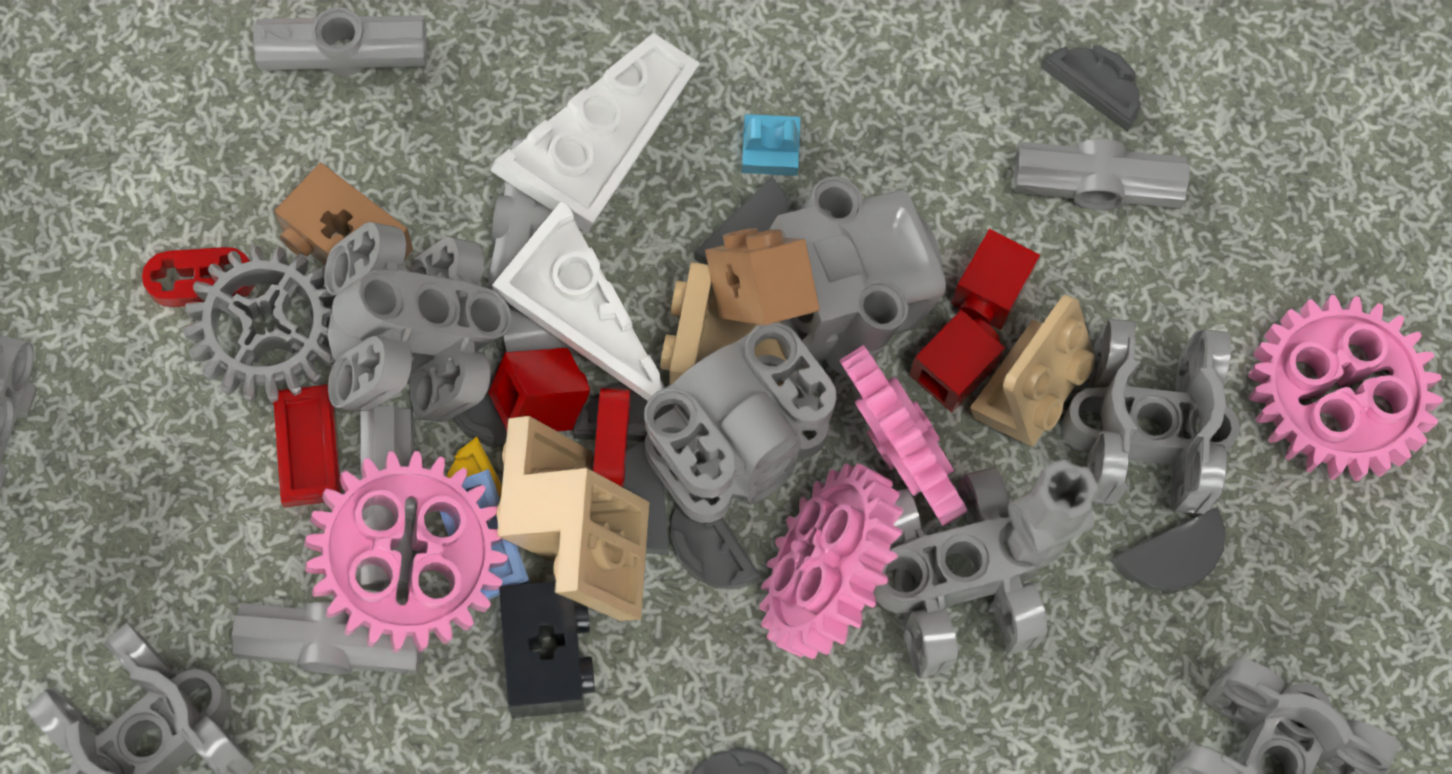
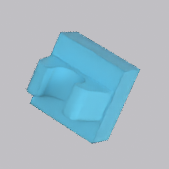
M745 114L742 173L797 176L799 168L800 117Z

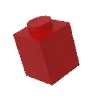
M989 228L958 282L951 304L958 307L959 311H964L972 319H982L989 325L1002 330L1030 280L1040 254Z
M960 310L915 356L909 376L947 410L953 413L997 367L1005 347L1000 343V338L996 331L988 323L979 318L972 319L964 311Z
M568 348L505 352L488 394L506 430L508 429L509 418L530 416L559 432L573 429L583 405L588 400L590 388L585 374L580 371Z

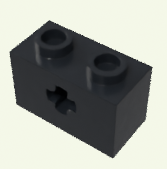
M556 581L500 586L499 588L508 709L512 718L585 711L584 694L595 693L592 656L580 657L579 634L590 633L588 607L556 593ZM555 637L557 646L565 645V647L555 649L554 659L542 660L540 651L532 652L542 648L543 638Z

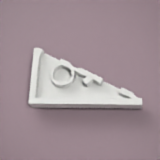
M561 200L492 284L493 291L501 295L508 304L648 401L657 391L665 389L660 380V373L651 356H647L632 328V321L611 282L607 281L602 273L600 262L592 247H588L574 221L572 210L568 204Z

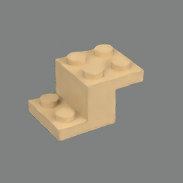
M530 416L509 418L507 440L502 451L504 472L501 500L497 506V536L554 562L556 593L619 621L641 620L650 502L591 471L593 451Z

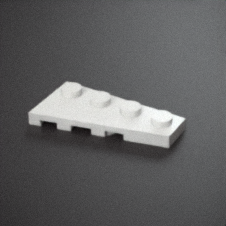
M652 33L606 70L601 79L587 90L584 88L571 98L566 107L548 121L545 119L528 133L525 140L512 150L508 149L494 161L490 171L552 211L562 200L572 210L574 221L578 228L588 233L700 63Z

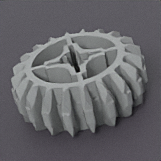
M254 245L250 251L252 261L242 263L240 255L236 251H231L228 254V259L232 269L226 273L219 265L210 264L208 271L215 281L213 286L205 282H195L193 290L205 302H190L185 305L187 316L199 321L185 326L183 331L188 340L200 341L189 350V354L194 362L209 360L202 370V374L208 381L224 374L220 388L227 395L233 393L239 384L244 382L243 397L248 402H254L259 386L265 387L268 400L273 403L279 399L278 385L287 383L290 392L294 396L300 394L302 390L297 378L302 374L310 382L318 384L322 377L319 370L313 365L315 361L325 366H333L335 360L332 357L331 350L324 347V345H329L327 333L330 315L332 314V307L329 306L333 304L336 296L329 294L326 287L321 288L325 282V271L322 268L314 269L305 275L309 264L308 258L305 255L299 254L288 266L286 265L287 255L285 248L276 247L271 261L264 259L261 247ZM261 283L278 284H272L269 290L258 298L249 299L238 294L234 297L232 296L235 291L245 285L252 286ZM295 291L306 299L313 310V326L309 337L300 333L298 327L287 320L288 313L292 307L290 299ZM222 312L230 315L233 322L243 328L237 342L239 350L234 358L229 356L219 345L217 331ZM265 314H272L277 328L270 333L265 328V334H257L252 319L255 320L258 316H262L265 321ZM273 349H283L292 354L295 351L298 352L290 359L276 365L264 367L251 366L253 362L259 363L264 354Z

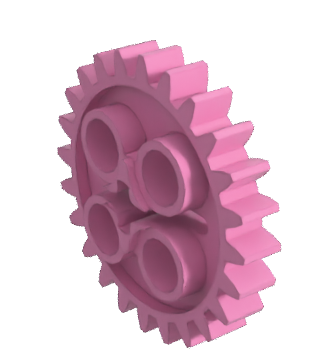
M1331 295L1323 304L1322 311L1310 299L1301 308L1300 314L1290 309L1280 320L1281 325L1274 323L1264 335L1268 343L1262 342L1253 354L1262 363L1255 364L1248 373V377L1262 384L1254 388L1249 395V400L1266 403V407L1258 414L1255 420L1257 423L1273 422L1277 428L1267 440L1269 443H1275L1286 439L1290 443L1285 455L1288 461L1296 457L1300 452L1307 455L1306 471L1309 473L1323 462L1327 463L1328 474L1331 480H1335L1344 471L1346 466H1348L1354 481H1360L1368 473L1369 467L1378 477L1383 476L1391 468V462L1400 467L1412 457L1410 450L1417 452L1428 441L1422 432L1428 433L1438 423V419L1429 412L1434 411L1443 402V398L1427 390L1433 388L1442 377L1441 374L1425 372L1423 368L1434 357L1433 352L1416 353L1413 346L1421 338L1420 332L1411 333L1404 337L1399 332L1404 317L1400 315L1391 322L1386 323L1382 320L1383 305L1380 303L1367 314L1362 312L1360 297L1357 296L1350 301L1345 309H1342L1336 295ZM1352 344L1362 348L1368 355L1369 361L1366 362L1356 358L1351 353L1349 345ZM1296 362H1303L1311 366L1316 372L1317 379L1303 376L1297 369ZM1380 370H1388L1391 374L1367 379L1355 392L1350 387H1347L1364 380L1372 373ZM1336 382L1340 387H1344L1325 395L1318 402L1309 405H1301L1298 400L1323 395ZM1376 395L1386 399L1392 406L1393 414L1380 410L1375 404L1373 396ZM1320 413L1330 414L1336 418L1340 424L1341 432L1331 431L1325 427L1321 421Z
M864 345L840 359V363L861 395L854 402L871 428L867 431V434L889 469L893 470L896 468L913 496L920 492L923 494L943 527L967 513L968 510L947 477V475L954 472V469L937 443L940 441L939 436L917 401L911 402L896 377H892L889 380L886 379Z
M394 451L388 452L385 469L381 471L378 470L369 458H366L362 463L363 479H357L346 470L341 473L340 482L345 491L344 495L331 489L324 491L322 499L332 512L313 511L310 522L324 531V533L308 535L305 539V547L321 552V556L306 562L305 571L313 574H324V579L313 587L312 594L314 597L332 594L334 600L325 615L329 619L345 611L350 616L344 632L346 635L349 636L361 625L369 628L367 636V646L373 647L381 634L384 633L390 635L393 652H399L404 643L405 636H412L419 652L424 651L428 645L429 633L432 631L445 645L452 639V629L450 626L452 621L466 631L474 625L472 616L467 609L468 607L484 613L490 607L491 603L480 590H498L503 582L499 577L489 572V568L504 566L508 557L501 552L491 550V546L503 541L502 538L497 536L498 529H488L487 525L497 515V506L480 509L477 502L486 488L481 485L467 492L461 487L467 474V470L464 468L456 472L451 478L443 475L445 458L441 456L435 461L430 470L422 468L420 451H414L408 467L400 466ZM408 498H412L416 501L417 506L411 548L421 553L415 555L408 570L407 603L399 605L396 601V592L402 557L400 552L391 549L398 547L404 534L405 501ZM371 505L385 506L393 514L395 525L386 531L372 530L363 521L362 511ZM432 511L447 513L455 523V534L442 538L434 536L427 530L424 516ZM373 564L379 566L386 572L389 586L381 592H367L358 585L355 572L364 565ZM432 570L441 572L450 584L449 595L439 599L426 596L419 587V575Z
M846 463L843 465L840 473L833 469L830 470L825 484L816 481L813 486L812 498L808 500L801 497L799 500L800 513L797 517L788 516L786 523L789 530L786 536L776 538L775 541L776 546L779 548L778 555L767 561L766 564L773 571L772 575L762 583L761 589L769 592V594L759 605V609L767 613L761 626L769 630L767 639L776 643L777 647L801 658L804 655L810 659H815L818 651L828 655L830 654L833 641L842 645L846 642L849 625L860 628L862 625L861 610L864 606L875 607L876 599L873 591L877 585L887 584L889 579L883 573V569L886 564L897 558V553L890 550V545L902 535V530L893 526L902 515L903 509L894 505L900 493L891 488L893 482L890 479L859 463L855 467Z

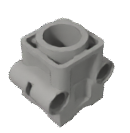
M838 176L827 177L820 180L813 188L802 209L777 215L770 230L781 229L783 238L806 240L820 311L779 321V323L790 327L817 361L826 359L830 367L840 374L848 376L839 361L840 359L864 345L875 360L893 335L916 329L945 292L946 282L936 238L924 218L917 213L909 194L905 190L901 189L862 199V195L856 185L849 180ZM779 341L784 355L788 359L789 350L783 342Z

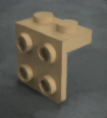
M691 262L687 282L676 281L671 315L680 316L677 336L668 334L665 336L660 369L670 370L671 385L703 358L724 346L737 342L759 325L719 318L709 267L706 264ZM776 339L763 340L754 350L756 357L773 355L785 361L787 360L779 340ZM784 380L781 381V382H778V383H776V384H777L778 386H782L783 383H784Z
M1065 294L1058 301L1044 323L1034 319L1030 322L970 407L975 420L1031 447L1035 445L1044 430L1049 431L1056 425L1063 411V403L1076 385H1082L1088 379L1095 362V355L1078 299Z

